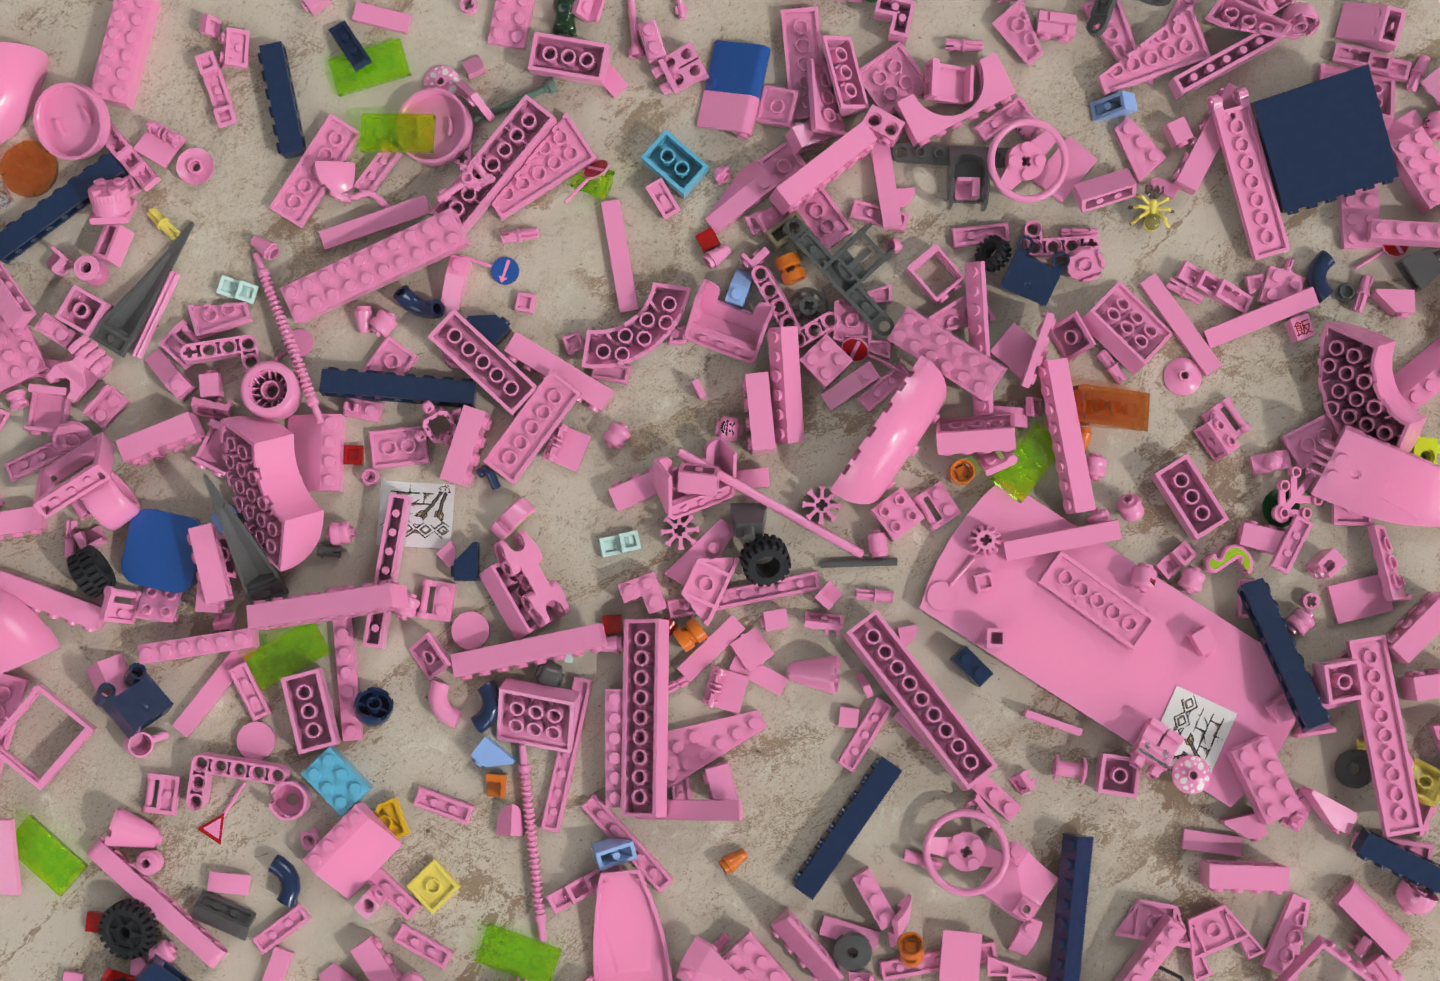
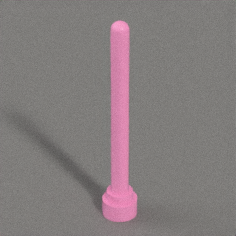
M627 0L632 42L628 49L629 58L640 59L644 57V49L639 44L635 0Z

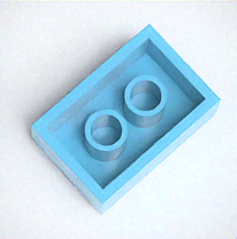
M666 129L641 156L642 164L658 178L662 177L665 184L683 199L692 192L709 172V166Z
M335 745L328 747L301 774L340 816L346 815L355 804L374 788Z

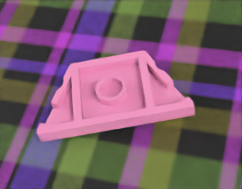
M740 558L696 559L681 591V595L705 625L709 626Z
M1137 898L1115 930L1114 935L1145 940L1165 912L1180 922L1184 928L1185 925L1182 922L1181 913L1177 905ZM1186 933L1176 946L1191 948Z

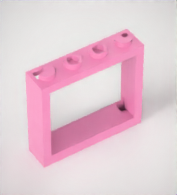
M102 431L41 469L38 475L33 506L45 518H48L109 480L112 473L115 444ZM94 460L92 465L55 487L56 483ZM101 472L104 476L101 477L98 473ZM54 475L56 479L52 481L50 477Z
M44 684L34 685L27 692L29 696L26 700H21L13 708L15 712L11 717L9 715L6 716L0 723L2 725L0 728L1 741L39 696L44 694L84 727L81 733L42 777L0 745V758L40 791L46 788L97 729L96 726Z
M1320 934L1275 980L1293 981L1324 948L1366 981H1383L1376 973L1371 974L1368 972L1367 967L1360 961L1356 963L1346 950H1339L1330 938L1327 937L1325 939Z

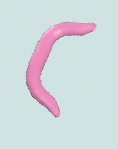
M362 190L349 196L351 200L370 197L383 209L391 207L378 193L371 190ZM392 227L386 229L387 235H390Z

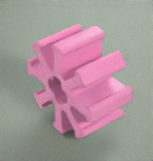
M819 486V498L812 492V489L806 493V496H809L814 503L802 502V509L813 508V511L805 517L811 520L816 513L819 514L817 524L820 526L824 525L823 514L827 515L830 522L837 518L829 509H837L838 511L841 509V503L830 504L829 502L837 495L831 492L827 498L824 497L826 486ZM820 501H823V504L826 503L823 511L818 510L819 507H816V504H819Z
M689 514L688 519L684 523H682L681 518H678L676 524L666 516L664 522L672 526V529H661L660 531L662 536L673 534L669 541L665 542L668 547L671 548L676 539H679V551L685 550L683 547L684 538L691 543V546L696 543V539L693 540L688 535V533H700L699 526L687 528L695 520L691 514ZM678 526H682V529L685 528L686 530L682 533V536H678V533L675 534Z

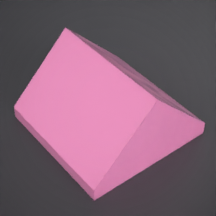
M1077 311L1055 324L1053 330L1049 329L1048 332L1062 357L1067 358L1068 361L1096 345Z
M433 632L426 633L408 649L429 681L452 666L450 656Z
M122 653L98 661L86 670L95 691H97L102 683H110L116 688L115 695L117 696L131 687L124 681V676L129 667Z

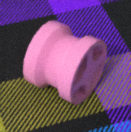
M24 389L15 390L5 395L6 399L10 402L9 407L11 411L20 410L30 405L29 401L25 398L26 393Z

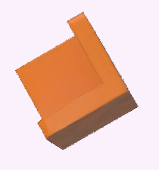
M491 772L486 774L487 796L506 798L508 774Z

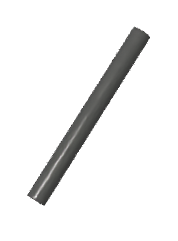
M897 558L820 560V568L898 565Z

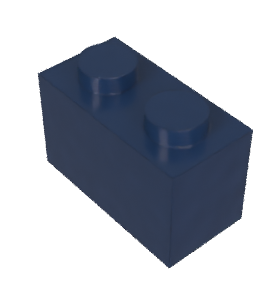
M962 646L950 658L977 687H981L994 674L967 646Z

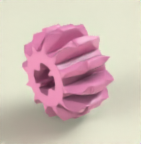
M986 524L984 530L981 525L977 526L978 531L975 529L971 530L975 537L969 536L968 540L974 541V543L969 544L970 548L976 547L973 551L974 554L981 550L980 556L984 557L985 552L988 556H992L991 549L998 552L999 549L995 545H1001L1002 542L996 540V538L1001 536L1000 533L993 534L996 531L995 527L989 531V524ZM987 536L986 539H989V543H986L984 546L980 539Z

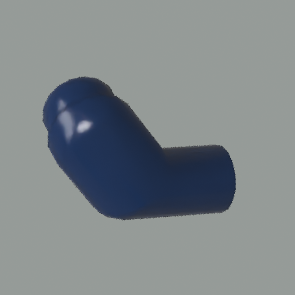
M483 465L476 470L480 478L487 477L492 490L501 487L496 474L488 466Z

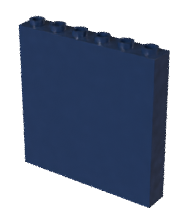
M1364 65L1250 103L1281 213H1287V215L1296 214L1300 208L1306 207V209L1317 207L1318 202L1325 201V203L1336 201L1337 196L1343 194L1344 197L1356 194V190L1363 189V191L1375 188L1374 184L1381 182L1382 185L1394 182L1393 178L1399 177L1369 65Z

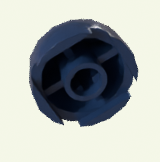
M369 687L366 691H360L355 698V716L362 724L368 727L380 726L390 718L393 712L394 701L393 699L391 700L386 690L378 687Z

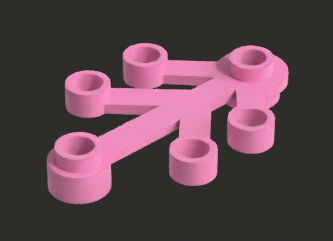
M1298 466L1289 467V481L1279 480L1276 484L1278 504L1272 508V518L1279 523L1288 521L1289 517H1294L1295 514L1309 519L1312 516L1310 508L1302 507L1299 510L1291 508L1295 503H1311L1312 505H1321L1323 503V499L1318 497L1316 502V497L1313 495L1302 496L1318 475L1305 469L1306 478L1297 487V478L1301 476V469ZM1289 490V498L1286 501L1285 492Z

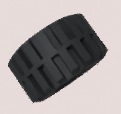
M759 534L756 535L753 542L744 543V549L740 551V562L747 580H751L752 584L756 585L758 583L760 587H763V585L770 587L773 583L775 585L778 584L779 580L783 581L785 579L784 575L789 574L791 559L782 539L777 538L773 534L771 536L768 534L760 536ZM764 557H773V559L768 563H757L760 559Z
M88 545L67 558L68 569L73 580L89 597L96 598L103 594L106 586H116V578L112 567L103 554L95 547Z

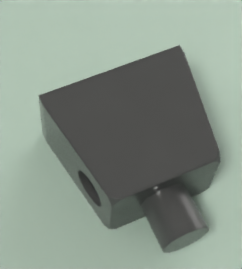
M1426 248L1395 262V265L1411 289L1415 290V293L1425 288L1440 274V249L1433 253L1430 248Z
M730 503V520L735 537L744 538L746 542H753L756 535L760 534V536H763L767 520V507L761 503Z

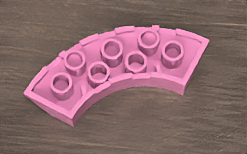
M653 282L649 297L637 315L616 328L587 330L581 368L601 369L621 366L653 351L671 334L685 311L691 288Z

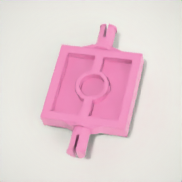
M1287 258L1283 269L1272 265L1267 267L1257 299L1258 303L1266 305L1302 290L1306 278L1296 275L1291 271L1294 263L1293 259Z

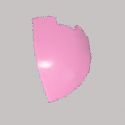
M514 804L506 805L498 815L496 835L523 836L524 818L521 809Z

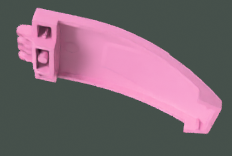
M1346 424L1335 442L1321 438L1320 444L1331 449V451L1328 452L1316 448L1314 451L1316 455H1312L1310 459L1322 465V467L1319 468L1311 464L1306 466L1307 471L1318 475L1311 488V495L1352 512L1385 522L1409 526H1440L1439 465L1364 434V431Z
M641 870L601 873L596 893L594 920V981H673L670 957L662 923Z

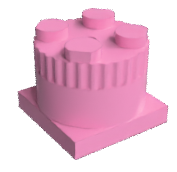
M118 177L113 180H105L104 178L94 180V185L90 186L87 190L93 210L89 217L90 225L129 223L137 207L136 199H130L124 179Z

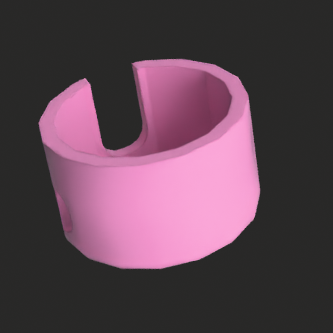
M288 780L276 785L271 790L270 794H274L273 801L268 803V806L276 818L290 821L303 816L309 810L312 803V795L309 788L303 782ZM290 794L298 796L297 804L291 805L288 803V796Z

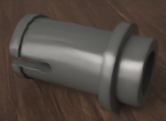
M322 543L317 545V556L321 558L324 556L341 558L342 552L340 550H342V546L324 545Z

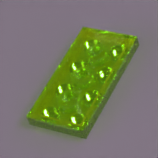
M400 38L365 48L364 50L372 63L358 71L354 70L345 55L328 59L339 97L411 76Z
M362 113L359 151L363 153H433L436 116L434 114Z
M1037 422L1032 425L1016 446V450L1011 452L1018 458L1016 464L996 472L991 478L994 483L1019 503L1024 501L1055 461L1051 434Z
M313 623L300 625L243 657L260 689L264 690L279 682L280 678L287 677L330 654L331 650L317 624Z
M29 815L16 829L18 859L57 895L63 896L89 865L33 815Z
M489 923L475 962L520 977L521 979H526L527 981H551L562 949Z

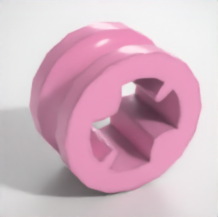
M461 0L460 8L466 15H473L478 10V4L475 0ZM471 2L473 5L472 9L469 7V10H466L465 4Z
M1304 593L1300 598V604L1304 609L1314 610L1318 608L1320 598L1315 593ZM1307 597L1314 598L1312 600L1313 605L1306 604L1308 602Z

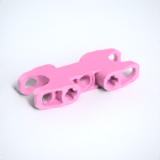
M521 530L514 535L518 551L512 550L504 540H500L494 545V551L504 574L507 577L516 576L525 592L521 596V603L527 614L542 628L550 623L546 606L551 607L558 616L562 617L570 612L569 605L559 583L555 580L548 582L538 565L542 561V554L538 546L525 531Z

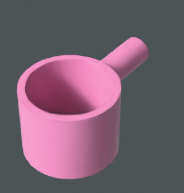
M140 731L130 739L125 736L123 739V749L129 755L138 758L145 757L151 753L154 743L169 738L168 732L164 731L150 736Z

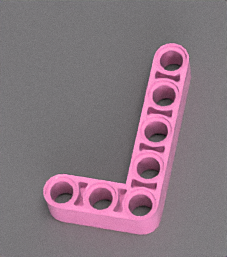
M762 265L753 268L751 276L766 303L777 306L779 302L784 304L782 312H778L775 307L773 313L778 325L786 327V321L791 318L794 322L793 326H797L798 335H801L803 338L799 349L809 346L822 338L826 333L829 334L840 327L842 320L840 315L835 312H826L802 326L772 271ZM764 269L765 277L760 280L758 272ZM773 286L775 288V292L773 295L769 296L767 293L768 287ZM833 315L836 322L834 325L829 326L827 319ZM817 325L819 333L814 336L811 333V328Z
M203 752L195 756L191 762L186 805L190 810L197 811L209 803L213 775L278 785L290 777V768L281 763ZM201 758H204V759H205V761H206V766H203V765L201 764V762H200V759H201ZM219 761L225 763V769L219 766ZM238 764L244 766V772L239 771ZM257 767L263 769V775L258 774ZM276 770H280L282 772V778L277 777ZM198 777L203 779V785L198 783ZM195 796L200 798L201 804L196 803Z

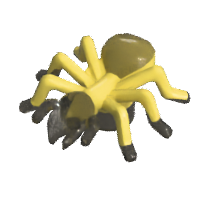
M1145 185V193L1150 198V201L1144 195L1136 194L1135 198H1141L1148 206L1141 204L1128 206V210L1144 209L1142 214L1129 223L1130 226L1142 218L1144 229L1147 232H1153L1159 227L1160 218H1162L1164 225L1169 229L1170 225L1167 222V217L1161 214L1160 211H1168L1172 214L1175 211L1171 210L1170 207L1158 206L1171 199L1165 197L1159 202L1156 201L1164 193V186L1161 187L1160 192V188L1157 185L1154 190L1151 185L1149 191L1148 185Z

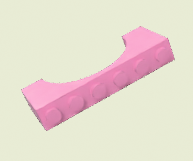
M996 52L975 64L979 78V90L974 104L966 112L954 116L935 114L922 106L914 94L901 99L893 105L898 118L906 122L904 129L913 147L918 144L920 147L930 142V138L934 136L939 138L947 133L946 130L952 127L955 130L963 125V121L968 119L971 122L980 117L979 113L983 111L989 113L996 109L995 105L999 103L1004 105L1012 101L1011 97L1016 94V91Z

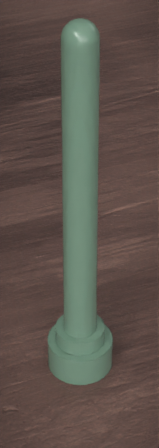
M551 77L543 83V86L491 108L490 111L493 115H496L516 106L525 94L532 99L546 92L547 94H553L558 92V89ZM481 113L473 117L475 123L486 119Z

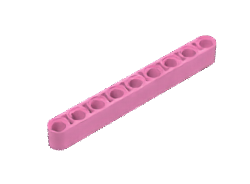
M99 837L86 852L87 856L134 899L139 900V903H145V909L150 907L152 909L150 913H154L156 915L155 918L203 962L215 968L228 953L227 948L147 875L141 874L137 870L136 865L115 846L104 845L105 838Z

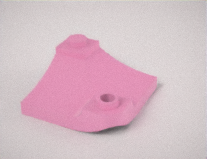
M1012 840L1009 844L1010 858L1006 873L994 888L981 895L1017 920L1029 921L1035 916L1059 878L1040 864L1026 848ZM992 868L981 885L987 883L996 874L998 868ZM1023 907H1027L1029 913H1025Z

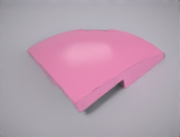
M314 161V171L320 185L325 184L330 190L329 195L344 203H351L349 196L353 195L355 163Z
M911 894L905 896L897 904L898 913L891 919L893 927L888 931L890 947L894 948L899 938L904 934L908 926L912 911Z

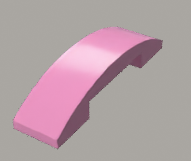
M213 50L194 56L208 90L219 128L238 123L226 81Z

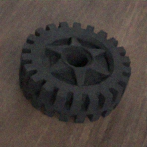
M123 899L113 904L100 917L101 921L98 923V927L101 928L98 930V933L103 935L100 940L101 942H106L104 947L106 949L110 947L109 952L111 954L116 952L115 957H122L123 960H134L141 957L155 945L159 937L157 935L159 928L156 927L159 924L158 920H153L156 915L154 913L150 914L149 912L152 909L150 907L145 909V903L141 902L138 904L139 900L136 899L133 901L131 899Z

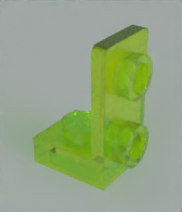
M608 169L605 176L601 175L599 182L590 179L579 191L605 200L611 191L615 172ZM576 174L570 186L577 188L586 178Z

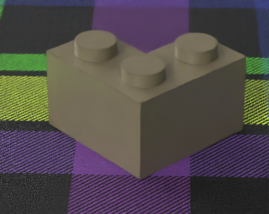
M795 210L767 230L765 238L775 252L789 242H792L799 253L804 256V252L786 234L784 229L786 221L793 217L799 218L808 227L797 210ZM791 222L788 226L789 231L792 233H796L800 229L797 222Z

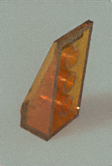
M1088 384L1073 386L1080 426L1148 431L1150 393Z

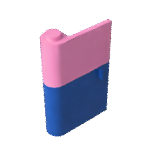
M715 40L708 71L710 78L706 80L697 127L732 131L737 135V138L742 140L752 137L771 52L769 47L760 44Z

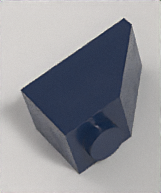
M475 315L466 318L496 347L512 331L509 327L511 323L503 316L499 318L497 315Z
M473 542L454 561V566H451V577H454V581H480V543Z

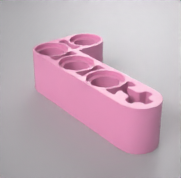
M1034 220L1027 222L1022 229V235L1032 237L1034 246L1037 248V253L1029 252L1026 255L1035 259H1051L1054 252L1049 251L1048 245L1050 244L1056 247V251L1063 250L1068 255L1072 252L1067 248L1068 243L1073 244L1075 249L1086 246L1088 243L1097 249L1100 247L1099 239L1091 235L1042 238V227L1039 222ZM1033 227L1036 234H1029L1027 228ZM1023 239V249H1028L1031 242L1028 239ZM1060 254L1056 258H1066V256Z
M251 335L190 343L182 346L180 349L183 362L189 365L241 357L243 368L247 372L250 369L246 365L248 360H255L257 363H260L257 342ZM250 341L254 345L250 349H245L243 343ZM231 344L234 346V349L231 352H226L223 350L224 346ZM211 347L214 349V353L206 355L204 350ZM197 349H200L201 357L198 356ZM187 351L192 352L191 358H188Z

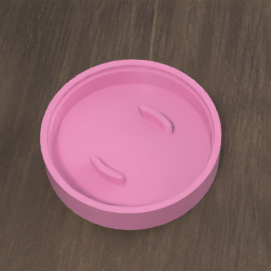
M65 82L54 84L40 95L34 108L33 122L37 137L45 149L58 158L65 160L90 158L100 152L108 140L111 124L107 106L96 91L84 84Z
M439 88L424 89L409 97L397 115L395 126L397 140L403 151L415 161L427 166H442L456 160L466 150L473 130L472 118L466 105L451 92Z

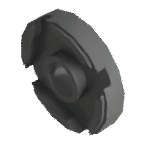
M1351 749L1344 751L1338 756L1335 761L1334 771L1341 784L1349 788L1359 789L1371 783L1372 776L1369 760L1365 752ZM1356 763L1359 766V772L1352 774L1350 768Z
M848 932V934H842L834 943V959L844 969L860 970L871 961L872 946L867 937L860 933ZM849 948H855L858 950V952L856 954H850L847 950Z

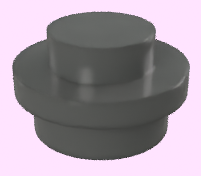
M1342 283L1336 288V297L1342 302H1349L1355 296V288L1349 283Z

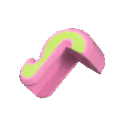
M522 497L502 513L500 518L491 525L490 530L499 540L505 541L525 519L534 515L535 508L525 497Z
M1232 544L1221 548L1217 557L1216 554H1208L1202 561V568L1205 572L1213 574L1235 561L1244 575H1248L1253 570V559L1243 546Z

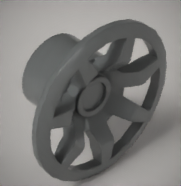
M806 288L799 290L789 301L793 310L800 311L799 321L807 317L808 322H811L814 315L817 317L821 316L822 314L818 311V308L824 304L826 307L825 313L829 312V304L826 297L815 289ZM811 292L810 296L804 298L800 294ZM814 295H819L823 301L817 302ZM798 296L800 300L799 305L792 306L793 300Z

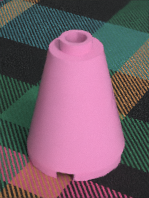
M828 656L791 662V665L787 666L786 676L792 682L829 694H835L838 692L840 675H838V669L841 666L840 657Z
M117 807L109 827V836H106L104 845L155 848L156 845L160 846L163 834L160 833V828L121 807Z

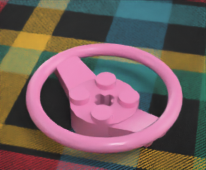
M1034 118L1017 119L1002 127L993 138L987 156L988 171L996 188L1006 197L1021 203L1039 202L1050 197L1062 185L1069 166L1068 149L1060 133L1050 124ZM1021 126H1035L1045 130L1031 141L1016 144L1008 149L1004 157L1005 169L999 178L995 167V154L1002 138L1011 130ZM1057 143L1061 154V167L1055 182L1045 191L1035 195H1020L1011 191L1021 181L1031 180L1040 175L1046 163L1045 155ZM1022 157L1023 159L1026 158L1027 165H1022Z
M957 809L947 812L930 826L924 838L923 861L926 870L933 881L949 893L958 896H976L986 893L1001 881L1008 868L1010 850L1006 835L995 820L980 811ZM958 817H972L983 821L993 829L1000 841L1002 852L984 844L980 836L972 831H961L953 837L934 835L949 820ZM968 846L970 847L969 850H972V854L965 856L961 849ZM930 853L948 858L949 863L961 871L977 870L979 866L998 868V870L987 883L979 887L959 888L947 883L939 876L932 864Z

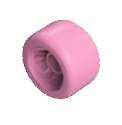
M264 361L255 364L245 373L240 385V394L244 405L251 413L264 419L279 421L290 417L300 407L303 400L302 384L299 383L298 375L286 365L275 361ZM274 388H278L277 394L272 397L271 391Z
M113 470L109 480L80 497L91 515L108 530L119 529L134 518L141 509L135 494ZM101 472L98 473L101 477L104 476L103 473H101Z

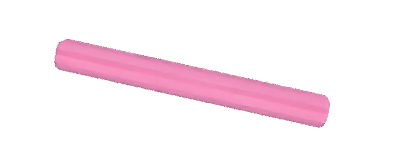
M174 271L169 272L131 353L132 356L142 359L179 281L180 274Z

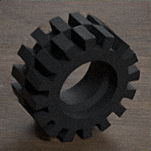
M990 235L988 239H983L984 243H979L980 248H976L978 253H975V261H985V270L988 272L1000 271V267L1004 268L1006 266L1004 263L1009 262L1008 257H1011L1010 251H1012V248L1001 237Z

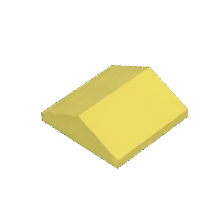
M1415 757L1412 772L1418 803L1435 808L1440 800V769Z

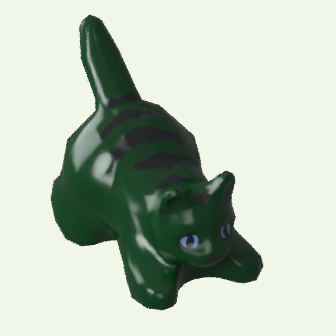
M574 0L553 1V8L556 13L553 33L555 35L559 34V32L561 34L569 32L571 36L576 34L575 15L571 13Z

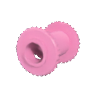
M83 255L77 258L73 265L76 277L92 286H101L109 277V270L106 264L93 256Z
M1056 754L1052 764L1053 781H1057L1058 776L1079 778L1080 785H1083L1088 771L1087 759L1083 757L1081 763L1062 761L1059 758V754Z

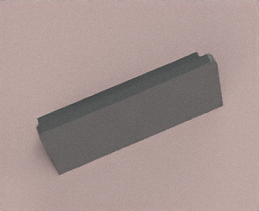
M203 890L194 904L192 918L245 941L257 913Z

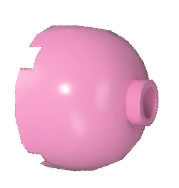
M1294 3L1286 8L1280 17L1293 24L1285 35V38L1300 39L1299 36L1304 34L1308 37L1316 32L1320 26L1319 15L1316 9L1308 3Z
M1403 877L1396 888V898L1401 905V909L1409 915L1412 913L1424 915L1430 912L1436 906L1439 900L1438 897L1421 886L1412 884L1408 881L1409 878Z

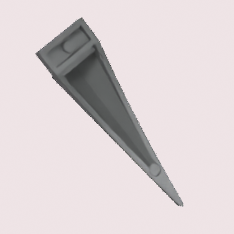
M190 222L152 268L99 321L90 338L119 356L125 357L132 344L136 342L169 272L172 271L194 227V222Z
M204 473L203 477L249 603L253 605V601L266 600L267 602L271 601V598L288 594V588L280 572L269 562L266 553L209 477Z

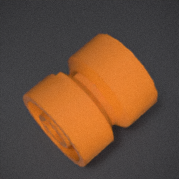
M798 251L787 253L775 260L778 270L782 271L781 278L784 286L795 284L807 277L804 266H800L801 259Z
M959 459L948 468V479L956 486L965 485L974 478L975 467L971 461Z
M695 617L687 621L685 627L680 626L672 632L685 652L694 648L696 642L701 643L708 638Z
M906 932L898 940L899 960L906 967H917L924 959L923 939L914 932Z

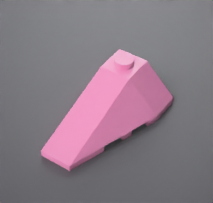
M1218 0L1205 18V20L1223 28L1277 38H1284L1293 25L1241 0Z
M699 936L694 938L681 960L676 976L682 981H749L742 973H737L730 966L732 963L728 959L724 960L717 953L718 949Z

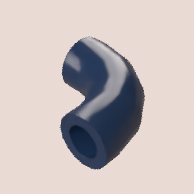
M1321 250L1312 260L1306 276L1308 287L1312 286L1314 288L1319 303L1334 292L1328 284L1326 276L1328 270L1335 264V261L1324 250Z
M407 285L400 287L393 295L396 302L413 315L425 319L441 318L444 314V305L440 300L421 298Z
M494 680L489 681L478 689L482 698V707L477 714L471 717L474 726L481 734L495 723L498 717L499 689Z
M278 854L271 863L268 872L274 874L281 884L277 901L285 906L294 908L301 890L300 877L294 865Z

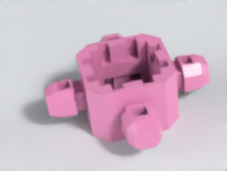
M431 401L423 402L422 409L425 414L422 416L421 423L424 429L420 428L414 433L416 440L422 442L429 436L433 443L440 444L444 442L447 448H450L457 427L455 420L459 421L462 409L457 407L449 413L448 409L444 406L439 405L435 408ZM438 415H444L451 426H449L448 430L442 431L441 434L437 433L435 435L428 425L429 420H433Z

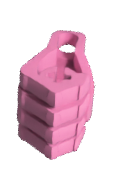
M85 334L67 348L71 354L63 362L56 364L45 377L50 384L57 383L62 378H67L70 381L71 390L67 395V399L73 404L79 402L111 370L113 359L106 355V351L101 347L98 348L99 346L95 341L92 340L90 342L89 337Z

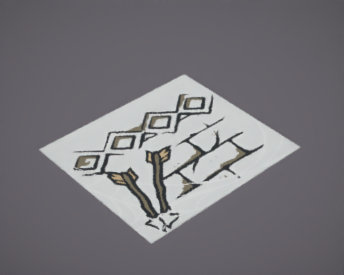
M381 480L376 545L381 543L390 493L413 497L404 547L442 549L451 541L455 485Z
M1176 686L1161 723L1168 726L1167 730L1171 728L1185 739L1179 745L1169 766L1173 767L1175 762L1182 756L1194 755L1205 760L1210 768V772H1212L1237 713ZM1193 771L1190 773V776L1196 777V773Z

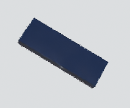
M345 20L328 29L355 71L372 63Z

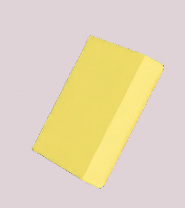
M434 858L406 887L433 914L461 885Z

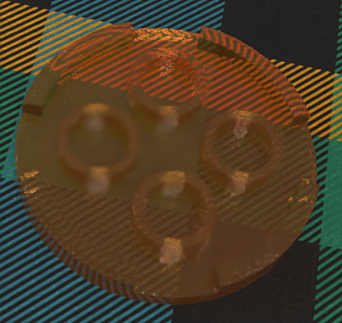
M30 140L22 141V143L8 149L2 157L0 164V175L7 188L19 196L29 198L43 195L49 191L55 184L59 172L56 156L46 150L41 143Z

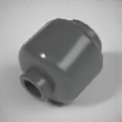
M546 660L547 663L538 665L535 677H537L539 684L552 687L562 684L565 674L562 673L561 665Z

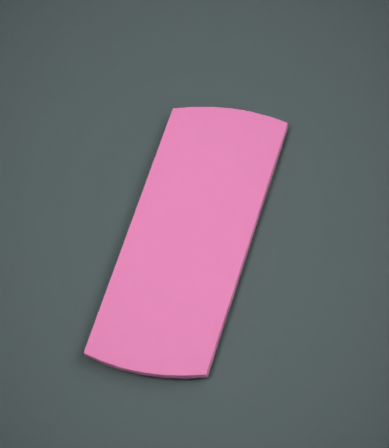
M1000 479L966 514L949 538L926 584L919 609L1133 746L1145 721L1154 717L1161 722L1176 686L1237 713L1211 772L1210 782L1203 790L1228 807H1232L1245 792L1225 751L1258 735H1267L1277 755L1296 719H1292L1278 724L1274 723L1264 707L1284 692L1262 644L1158 577L1152 590H1147L1146 593L1135 591V587L1130 585L1129 580L1132 568L1137 566V564L1104 543L1062 550V552L1157 619L1135 651L1129 649L1038 583L1060 551L1006 561L1003 543H1001V545H995L999 549L998 552L991 549L992 556H988L985 552V556L981 557V550L974 554L973 551L976 547H969V544L974 543V541L968 540V537H975L971 530L975 529L978 531V525H981L984 530V526L989 524V531L995 527L996 531L993 534L1000 533L1001 536L996 538V540L1001 542L1077 527L1005 480ZM987 536L980 539L984 546L986 543H989V539H986ZM975 557L974 562L952 586L956 594L954 604L949 609L943 611L931 607L927 600V591L930 586L937 582L950 584L968 561ZM992 570L996 590L977 594L972 575ZM1202 626H1208L1220 646L1215 649L1217 652L1209 657L1205 655L1198 656L1186 635ZM984 628H1007V648H984Z

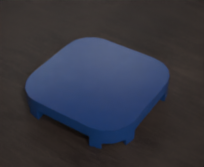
M158 509L141 510L131 519L121 566L124 577L135 585L171 593H184L198 583L196 577L198 569L192 560L191 554L193 549L192 545L190 546L188 543L187 534H189V528L203 524L195 517Z

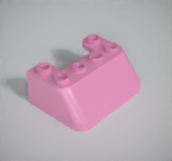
M704 279L695 296L685 330V337L690 342L745 363H753L759 354L776 306L766 302H759L754 312L751 313L718 300L720 294L719 286L714 282Z
M722 436L709 440L704 448V457L700 459L713 466H719L720 470L736 478L737 453ZM667 456L653 460L654 486L664 511L670 519L675 520L727 501L736 492V489L720 480L716 496L706 497L699 494L678 492V471L680 466L672 468V460Z

